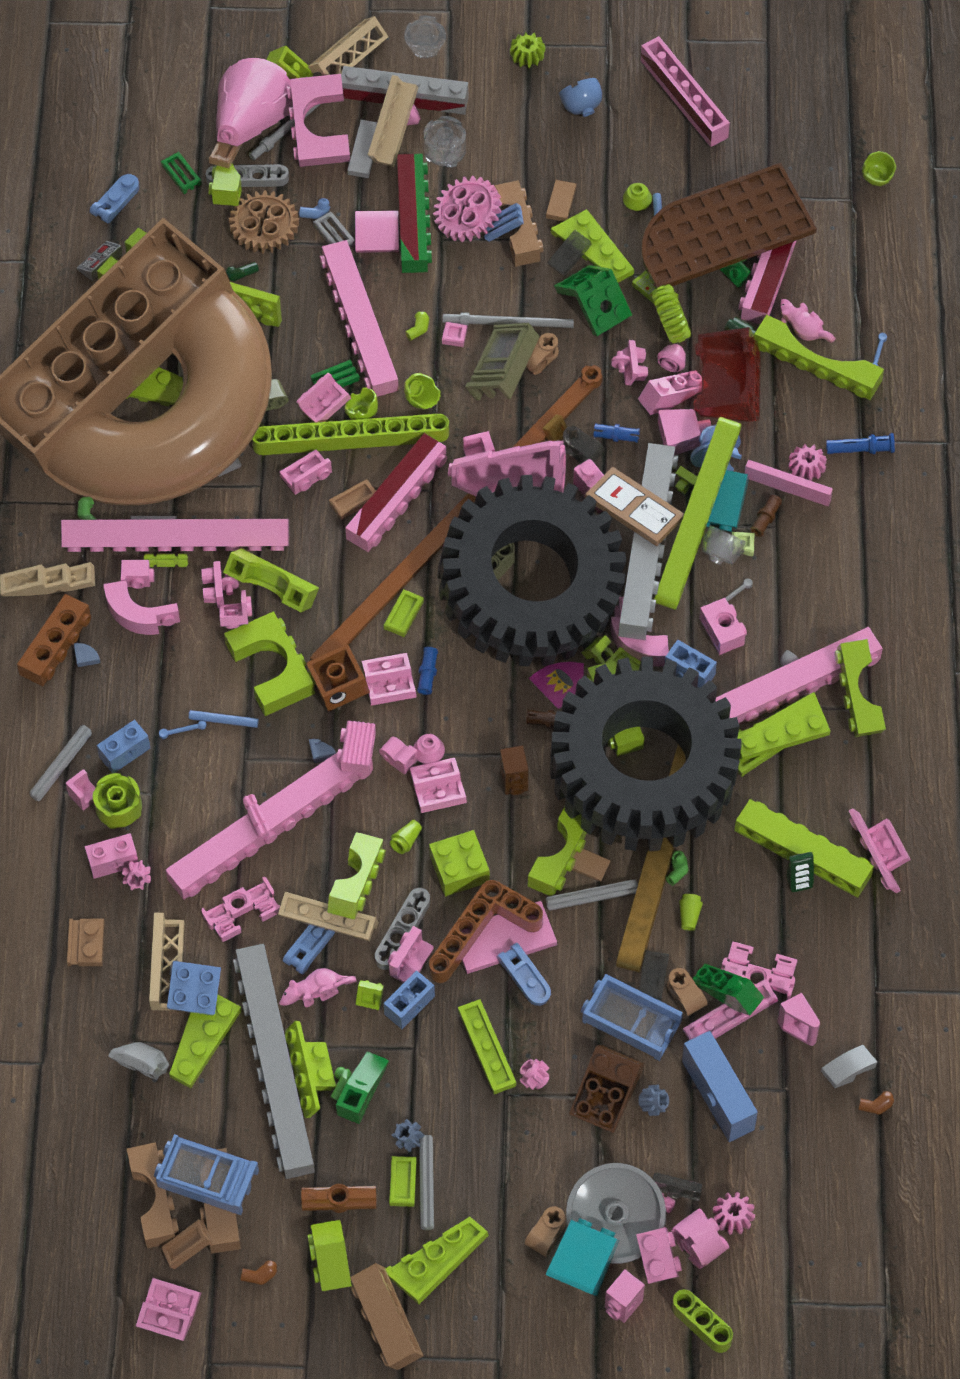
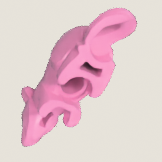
M787 299L781 300L782 322H789L799 338L807 341L825 339L829 343L835 341L836 338L830 332L823 330V321L814 311L810 314L808 313V307L805 303H801L800 308H796Z
M317 969L305 980L298 983L291 980L279 1004L287 1006L298 1000H303L304 1006L309 1007L314 1004L313 998L320 997L321 1001H325L338 994L337 987L340 985L354 984L357 980L355 976L338 975L330 969Z

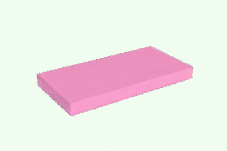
M535 902L543 910V925L537 932H528L500 915L493 916L462 960L466 973L469 974L500 964L497 955L501 952L506 953L509 951L510 946L516 942L527 955L556 946L557 940L542 902ZM531 915L528 916L527 919L536 920L537 917ZM463 929L461 932L464 934H468L471 932V930Z

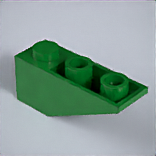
M704 964L693 977V981L698 988L733 1010L749 1016L764 999V996L750 979L708 964Z
M368 1051L366 1052L347 1081L336 1103L338 1116L360 1124L389 1060Z

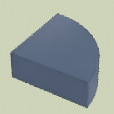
M82 643L74 644L78 667L100 663L98 653L91 646Z
M309 739L314 763L325 761L336 754L332 746L319 739Z

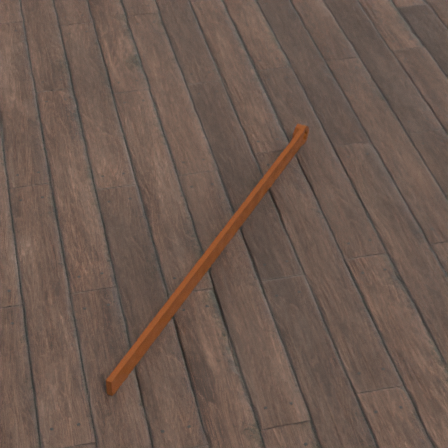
M596 365L585 366L581 371V377L513 447L544 442L547 437L542 428L556 414L562 416L563 420H565L595 388H598L602 383L601 369ZM595 375V379H588L587 376ZM468 493L310 657V660L346 644L349 645L443 547L454 516L458 518L461 506L468 499L474 503L476 496Z

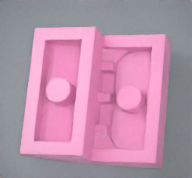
M355 211L356 253L399 252L398 211Z
M407 653L362 661L364 676L370 690L368 694L371 706L416 698V690Z
M455 758L410 767L421 813L467 803Z
M153 1278L146 1301L142 1304L136 1326L184 1341L201 1293Z

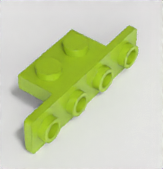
M294 1021L285 1030V1039L290 1052L291 1065H293L296 1087H298L300 1106L304 1117L311 1118L320 1109L316 1090L332 1091L336 1087L326 1042H305L300 1021Z

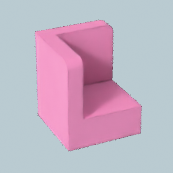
M489 431L463 437L465 456L490 450L495 452Z
M82 770L66 782L68 795L84 811L94 803L93 791L95 787L89 781L87 772Z

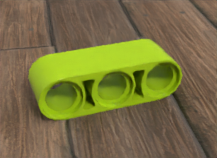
M683 1289L675 1293L672 1304L674 1315L715 1352L723 1353L729 1350L733 1337L732 1329L691 1291ZM685 1300L689 1302L690 1306L688 1308H681L677 1303ZM704 1317L709 1323L700 1325L696 1322V1319ZM717 1334H723L727 1337V1340L725 1342H718L714 1337Z

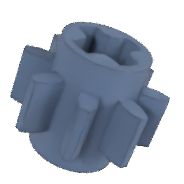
M649 1085L648 1088L642 1089L643 1092L639 1096V1105L642 1111H648L649 1116H658L660 1112L666 1111L665 1109L669 1105V1096L665 1089L659 1090V1085Z
M406 1119L405 1123L396 1124L397 1128L392 1136L398 1140L395 1144L400 1149L405 1147L409 1152L416 1146L420 1147V1138H423L424 1134L419 1131L421 1126L417 1122L412 1124Z

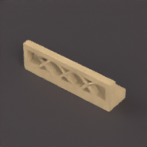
M375 16L364 19L308 67L312 73L320 72L324 76L330 75L326 70L327 66L330 64L336 65V74L342 75L343 69L341 67L355 66L386 40L388 35ZM373 28L380 35L377 40L370 39V32ZM357 41L365 42L363 52L356 51ZM344 52L350 54L349 64L341 63Z
M396 75L391 77L368 152V156L374 163L391 167L395 166L418 91L416 84L402 82Z
M288 892L284 893L278 915L281 917L369 942L373 930L377 929L379 923L376 917L359 912L355 920L327 913V903Z
M154 913L149 997L151 1010H170L167 1009V1003H161L162 996L169 991L170 983L163 979V974L170 969L173 961L183 962L184 920H165L164 913ZM165 927H179V933L171 940L165 934ZM172 946L178 952V955L169 961L164 956V952Z

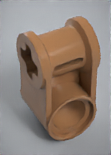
M545 333L541 335L532 352L526 368L534 375L541 373L547 365L558 357V338L554 334Z
M676 968L670 972L667 989L685 1017L707 1005L703 992L697 987L685 969Z
M556 1206L547 1208L528 1234L525 1245L547 1257L565 1229V1214L563 1210ZM558 1218L559 1223L556 1221L553 1224L550 1223V1220Z

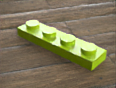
M481 999L458 1007L459 1015L493 1094L495 1095L516 1087V1080Z

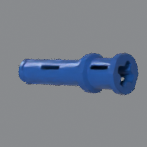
M889 433V436H875L871 434L868 438L826 440L827 454L864 451L872 454L881 451L894 453V434Z

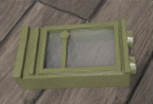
M529 323L494 325V330L474 370V375H472L471 381L467 382L465 386L476 400H480L483 393L489 398H494L496 392L492 388H499L507 399H511L540 337L532 325Z

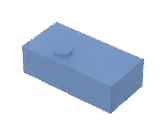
M711 1031L685 1042L682 1062L728 1142L755 1130L758 1112Z

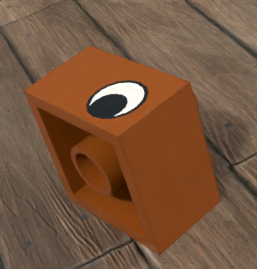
M348 644L306 663L328 712L370 693L366 679Z

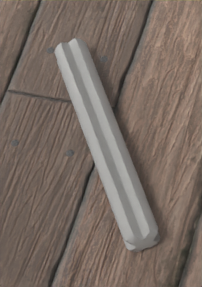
M85 725L80 726L32 788L29 794L34 800L40 801L91 736L92 733Z
M629 880L550 896L546 898V906L551 911L635 894L638 883L636 880Z
M424 1135L423 1138H420V1220L422 1230H432L434 1228L433 1137L431 1135Z

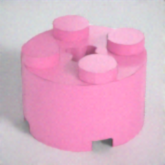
M700 1208L672 1228L673 1230H671L682 1251L685 1250L690 1255L688 1259L699 1269L708 1265L729 1249L726 1240L718 1234L720 1227L713 1218L707 1219L705 1213Z

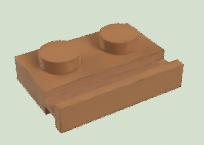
M69 919L68 966H103L104 919Z

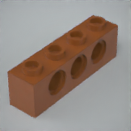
M67 594L63 596L17 663L20 676L42 687L47 680L52 679L59 662L62 663L65 660L68 649L77 642L80 631L83 627H87L91 621L88 604ZM66 622H72L69 625H64ZM56 639H59V640H60L59 642H56V643H53V642H52L53 640H56ZM43 657H48L46 660H40Z

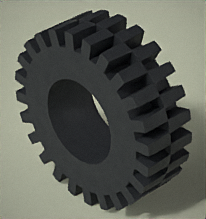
M522 475L517 487H512L509 478L498 481L493 493L488 486H485L478 491L474 503L468 499L461 506L458 518L454 516L444 541L437 579H441L439 587L440 600L448 601L445 613L449 621L458 618L460 621L458 633L463 639H466L471 634L477 637L475 649L483 654L489 646L498 649L495 660L506 663L510 654L519 655V666L528 667L534 657L541 658L542 666L553 664L557 654H562L564 660L574 657L580 645L585 649L594 641L598 632L601 634L605 630L624 585L625 574H622L626 563L625 552H618L622 541L619 531L609 532L612 518L607 511L598 516L594 513L597 501L592 496L588 495L582 502L576 500L575 496L578 487L570 483L567 484L563 493L554 490L556 478L545 476L541 487L533 486L532 475ZM533 541L544 544L553 549L564 560L569 570L571 585L561 595L546 601H527L509 593L499 583L493 572L491 558L498 550L514 542Z
M642 657L639 671H632L629 658H624L617 661L615 674L612 675L606 664L596 668L593 682L586 676H583L577 682L575 694L568 691L565 695L562 711H557L554 720L550 752V777L555 779L554 792L557 799L566 798L565 812L571 819L579 814L582 815L581 828L590 835L599 826L602 828L601 841L606 844L612 845L618 834L625 836L626 850L636 851L638 839L641 838L648 839L649 851L661 850L664 837H669L673 848L684 844L688 830L697 838L704 833L707 820L715 824L720 818L723 805L728 806L733 787L735 786L742 741L738 739L739 722L737 717L730 718V702L726 697L716 701L717 686L710 680L701 688L697 687L698 671L689 667L682 678L677 677V662L668 659L665 661L662 672L653 671V657ZM633 727L653 728L666 733L679 744L685 754L686 762L677 772L666 778L653 781L638 780L619 772L609 762L603 748L614 735L623 730Z

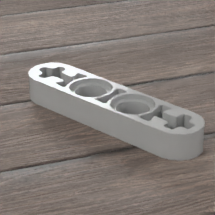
M233 165L236 171L243 175L241 177V187L284 186L289 181V171L284 165ZM213 166L206 170L208 185L214 180L212 179ZM258 172L264 175L261 179L252 177L253 174Z
M415 888L410 892L375 952V963L380 969L389 970L388 959L383 962L381 956H386L388 953V947L392 949L390 951L391 955L393 951L396 950L397 952L401 946L400 943H393L390 940L391 936L395 933L404 935L405 932L409 933L413 926L418 927L430 905V894L426 889ZM420 896H423L424 902L420 901L417 905V910H415V898L419 899ZM406 914H411L415 917V921L411 924H406L401 919Z

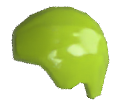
M416 373L405 381V398L413 407L428 409L432 408L441 397L440 390L435 386L434 380L431 377Z

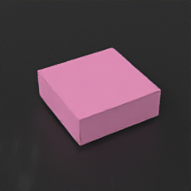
M446 322L442 344L464 347L467 325Z

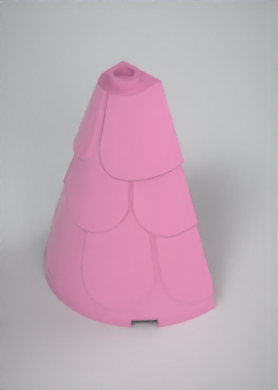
M259 58L239 60L226 70L218 85L217 141L239 146L290 115L289 107H293L292 99L288 100L287 87H291V82L286 76L287 72L268 60Z
M546 441L522 447L516 446L496 452L490 450L454 459L453 463L449 464L448 476L452 477V486L474 496H477L478 491L485 486H488L492 493L495 492L498 481L509 478L512 487H517L522 475H532L533 486L541 487L545 476L556 478L554 490L563 493L566 473L564 441Z

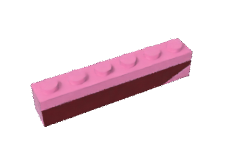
M658 36L641 45V62L708 145L712 147L726 140L729 136L730 122L663 40Z
M796 241L757 256L759 262L753 265L751 272L753 278L748 280L745 292L747 295L741 298L738 308L742 310V320L761 324L766 315L770 316Z
M424 433L346 526V539L367 552L373 546L376 547L380 543L385 531H389L393 527L395 519L399 514L403 515L409 502L419 496L423 485L432 480L437 468H441L447 460L446 446Z

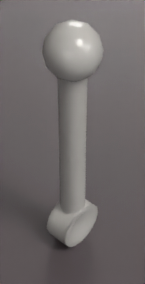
M745 579L743 585L725 597L727 602L745 588H751L752 580Z

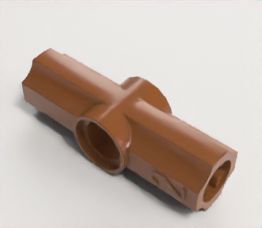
M334 1184L331 1187L302 1188V1211L332 1210L335 1213H343L354 1209H376V1186L346 1187L343 1184ZM336 1195H343L345 1197L341 1202L333 1200Z

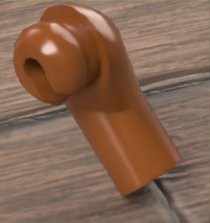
M885 1091L874 1101L861 1098L858 1110L880 1115L892 1107L894 1096L891 1092Z
M269 1260L256 1271L243 1268L241 1281L263 1285L276 1275L277 1265L274 1261Z

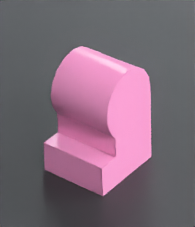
M391 737L379 750L381 756L404 775L418 761L417 749L411 745L409 747L396 737Z

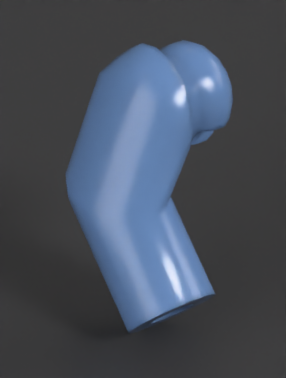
M325 198L319 199L318 205L314 208L300 207L299 216L310 219L322 217L330 210L329 200Z

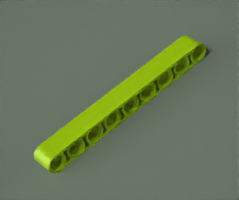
M443 414L262 426L258 428L252 438L253 451L258 455L313 452L316 449L317 451L411 445L416 444L424 433L438 442H444L449 437V420Z
M723 417L718 419L658 586V593L654 598L656 604L676 610L739 436L741 423Z

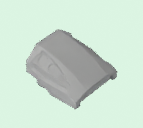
M142 1042L114 1048L109 1054V1057L118 1062V1064L134 1071L138 1070L141 1074L155 1080L160 1075L166 1074L169 1067L163 1051Z

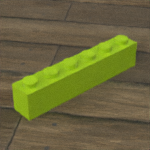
M750 799L736 820V832L789 860L790 856L812 852L814 856V874L857 898L872 876L874 866L868 860L852 855L846 848L830 843L826 837L810 832L802 824L793 823L782 813H775L769 810L761 802H755Z

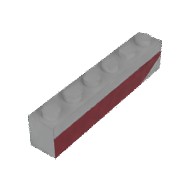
M343 66L341 78L344 99L383 104L391 77L396 75L402 82L418 86L414 101L416 108L464 115L466 113L469 98L468 82Z

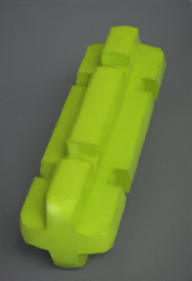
M175 554L144 555V560H149L150 567H154V565H157V567L188 566L187 554H178V556H175Z

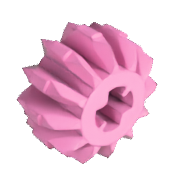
M806 444L803 445L802 449L796 447L794 453H791L789 456L790 462L788 467L789 470H792V475L807 478L812 481L813 477L819 479L821 473L825 472L827 460L826 456H823L822 449L815 450V445L808 448Z
M727 1192L725 1199L718 1198V1206L713 1207V1213L716 1214L714 1220L716 1223H720V1231L727 1227L729 1235L733 1233V1229L742 1234L743 1228L749 1229L751 1227L750 1221H753L755 1218V1214L752 1213L754 1205L747 1204L749 1200L747 1196L739 1199V1192H736L733 1198ZM730 1211H735V1214L738 1212V1216H733V1213L730 1215Z

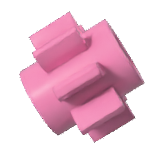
M142 860L134 863L130 861L129 868L125 867L122 871V874L125 876L123 884L128 883L131 890L134 888L143 890L144 883L151 882V876L148 875L151 868L145 867Z
M531 1059L526 1061L520 1068V1074L523 1076L520 1082L532 1090L544 1087L549 1080V1074L546 1072L549 1067L542 1060Z

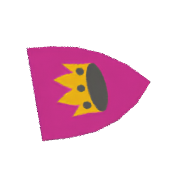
M555 663L537 671L529 679L559 709L562 707L563 699L568 691L575 694L577 682L584 675V663Z

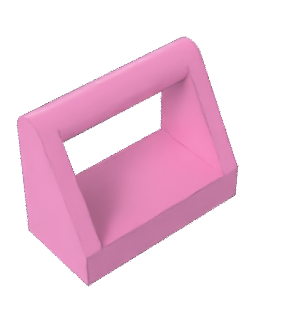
M800 993L781 1003L778 1016V1024L781 1029L810 1046L815 1045L820 1021L803 994Z

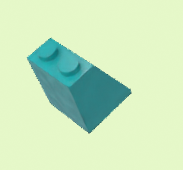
M726 470L706 527L709 528L710 524L719 526V530L731 532L732 529L737 530L749 483L748 474Z
M579 1218L577 1222L571 1220L546 1275L597 1296L620 1240L614 1238L615 1232L603 1227L600 1232L592 1229L593 1223Z

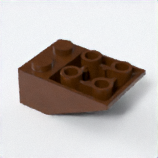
M603 1045L596 1046L569 1114L614 1133L636 1088L645 1063Z

